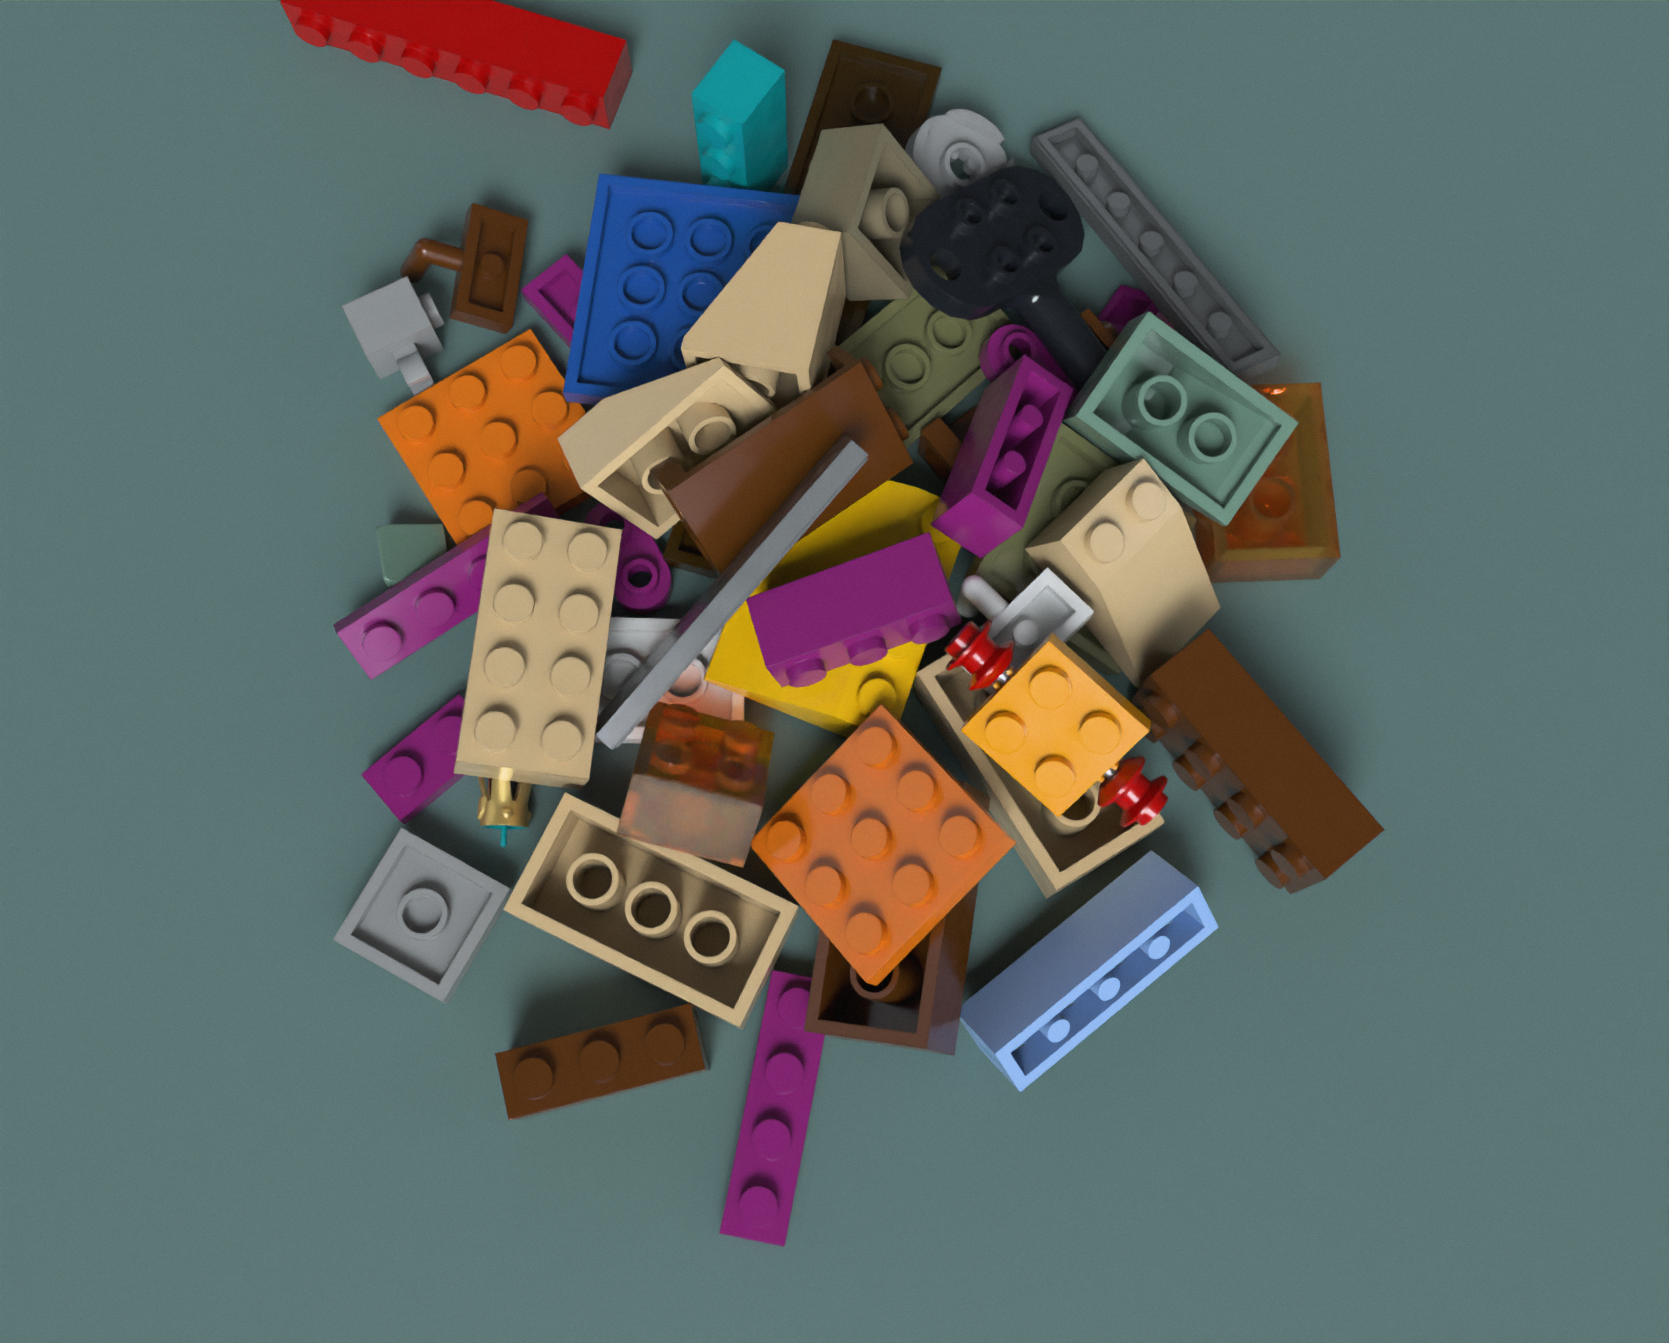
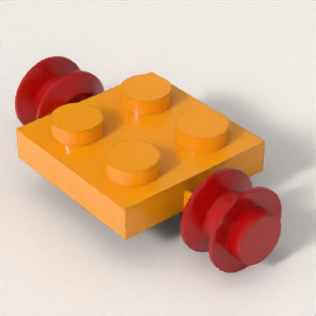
M990 619L980 627L969 621L944 649L952 657L945 669L950 671L963 666L971 674L967 688L969 691L987 688L993 682L992 687L996 690L965 720L961 731L1058 818L1097 780L1101 783L1097 805L1103 808L1116 803L1122 808L1123 812L1119 821L1122 827H1127L1135 821L1139 825L1144 826L1155 818L1168 800V796L1163 793L1168 779L1164 775L1152 780L1146 778L1142 774L1145 764L1143 756L1132 757L1119 762L1150 731L1152 721L1053 632L1015 669L1011 665L1009 666L1013 660L1015 642L1012 639L1001 644L994 642L989 637L992 625Z

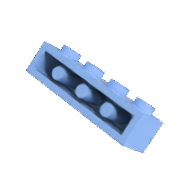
M1151 850L963 1003L960 1020L979 1049L1021 1092L1214 932L1218 925L1198 885Z

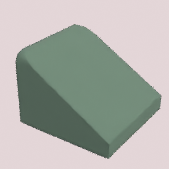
M387 524L375 527L383 578L389 589L449 551L443 524Z

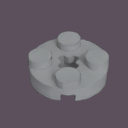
M965 109L949 110L945 115L931 117L914 131L905 147V152L941 195L940 199L1001 168L1015 166L1013 158L1007 162L1005 151L1000 145L1005 139L999 129L980 114ZM957 158L961 159L964 162L963 171L970 175V180H960L956 177L950 164Z

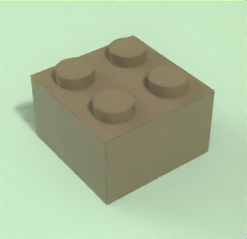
M883 123L825 129L821 131L791 224L798 225L801 222H815L826 226L830 230L841 232L846 298L849 301L909 299L913 286L903 270L899 250L903 231L928 205L938 201L941 195Z

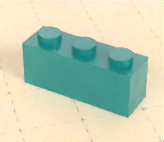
M733 39L691 93L702 184L769 192L788 168L785 70Z

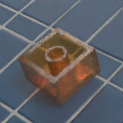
M658 701L648 713L616 835L743 868L764 806L775 732L760 729L747 721H730L700 713L684 704H667Z

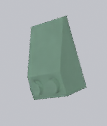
M1149 311L1128 321L1062 419L1063 424L1120 465L1144 458L1173 497L1222 526H1227L1299 423Z

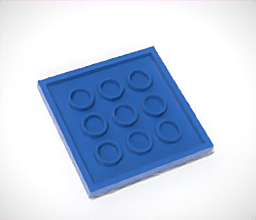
M599 173L563 389L566 402L596 405L606 397L687 369L681 351L684 336L778 221L791 223L800 195Z

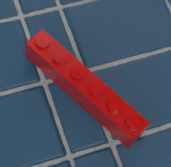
M280 0L295 34L313 46L325 47L330 45L350 51L353 55L366 62L376 63L379 60L403 67L412 75L428 79L433 76L456 83L465 91L473 94L487 92L507 98L515 105L526 110L540 108L557 113L568 121L580 126L593 124L610 129L633 73L627 40L494 0Z

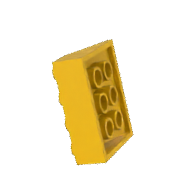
M888 480L795 543L749 597L928 532L931 535L949 581L961 545L930 525L941 497L918 487ZM745 601L722 627L703 680L849 738L880 704L891 710L899 720L901 719L927 643L915 644L911 641L889 649L887 655L877 662L862 666H855L849 663L827 671L824 679L809 686L792 687L788 685L781 687L765 666L747 601Z

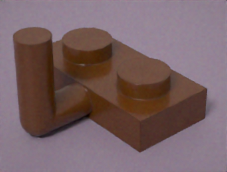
M472 203L466 211L460 248L430 238H421L415 243L401 265L400 274L403 278L407 276L410 283H417L422 279L431 264L456 271L449 318L507 334L513 327L529 220Z

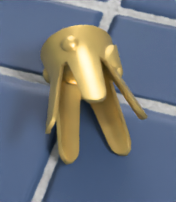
M478 777L482 795L478 799L477 819L480 820L479 827L501 830L500 845L505 847L507 845V830L529 829L531 812L528 810V800L532 784L518 782L512 800L510 781L488 778L487 792L484 777Z

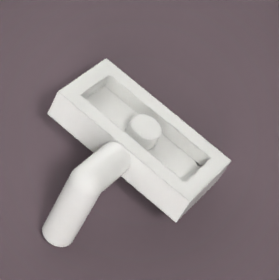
M1048 567L1010 604L982 577L977 575L968 576L962 582L956 605L959 613L964 617H974L981 612L988 620L990 619L992 625L989 637L997 644L1011 639L1015 642L1013 660L1009 664V666L1011 665L1015 669L1052 632L1066 643L1094 613ZM994 682L989 687L984 688L990 695L996 690L992 687Z

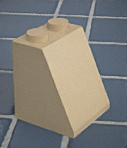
M778 221L684 336L681 351L686 368L720 357L780 409L825 380L831 362L826 352L835 345L846 298L841 232L830 230L826 226L815 222H801L797 225Z

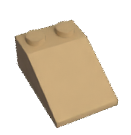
M718 357L602 399L557 439L580 489L657 540L680 519L649 470L671 457L686 473L779 411L780 408L723 359Z
M1144 458L1104 470L1025 548L1042 571L1048 567L1094 611L1085 625L1137 689H1140L1153 672L1175 656L1220 609L1219 602L1182 507Z

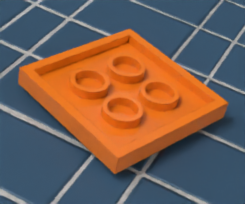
M531 329L377 418L456 545L489 526L492 522L494 508L512 511L540 492H543L560 516L592 497L580 489L557 439L583 417L586 412L580 403L566 402L563 394L565 380Z
M882 704L748 842L750 847L866 983L875 986L905 958L1017 843L894 713Z

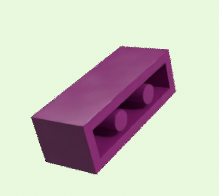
M1025 354L986 387L930 525L979 558H982L1024 527L1073 388Z
M929 532L746 599L765 666L781 687L788 685L792 687H805L815 684L826 677L827 671L849 663L855 666H862L877 662L884 658L891 648L911 641L915 644L936 641L944 637L949 632L950 627L962 623L940 556Z

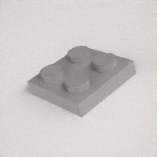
M401 828L333 940L441 1002L448 1004L503 912L513 890Z

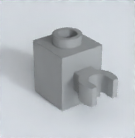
M406 276L341 306L367 359L380 379L401 371L414 396L435 385L423 359L444 350L434 329L445 324L429 292L417 297Z

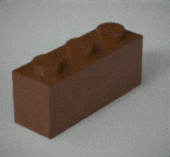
M691 1003L495 1053L508 1120H522L710 1071L697 1010Z

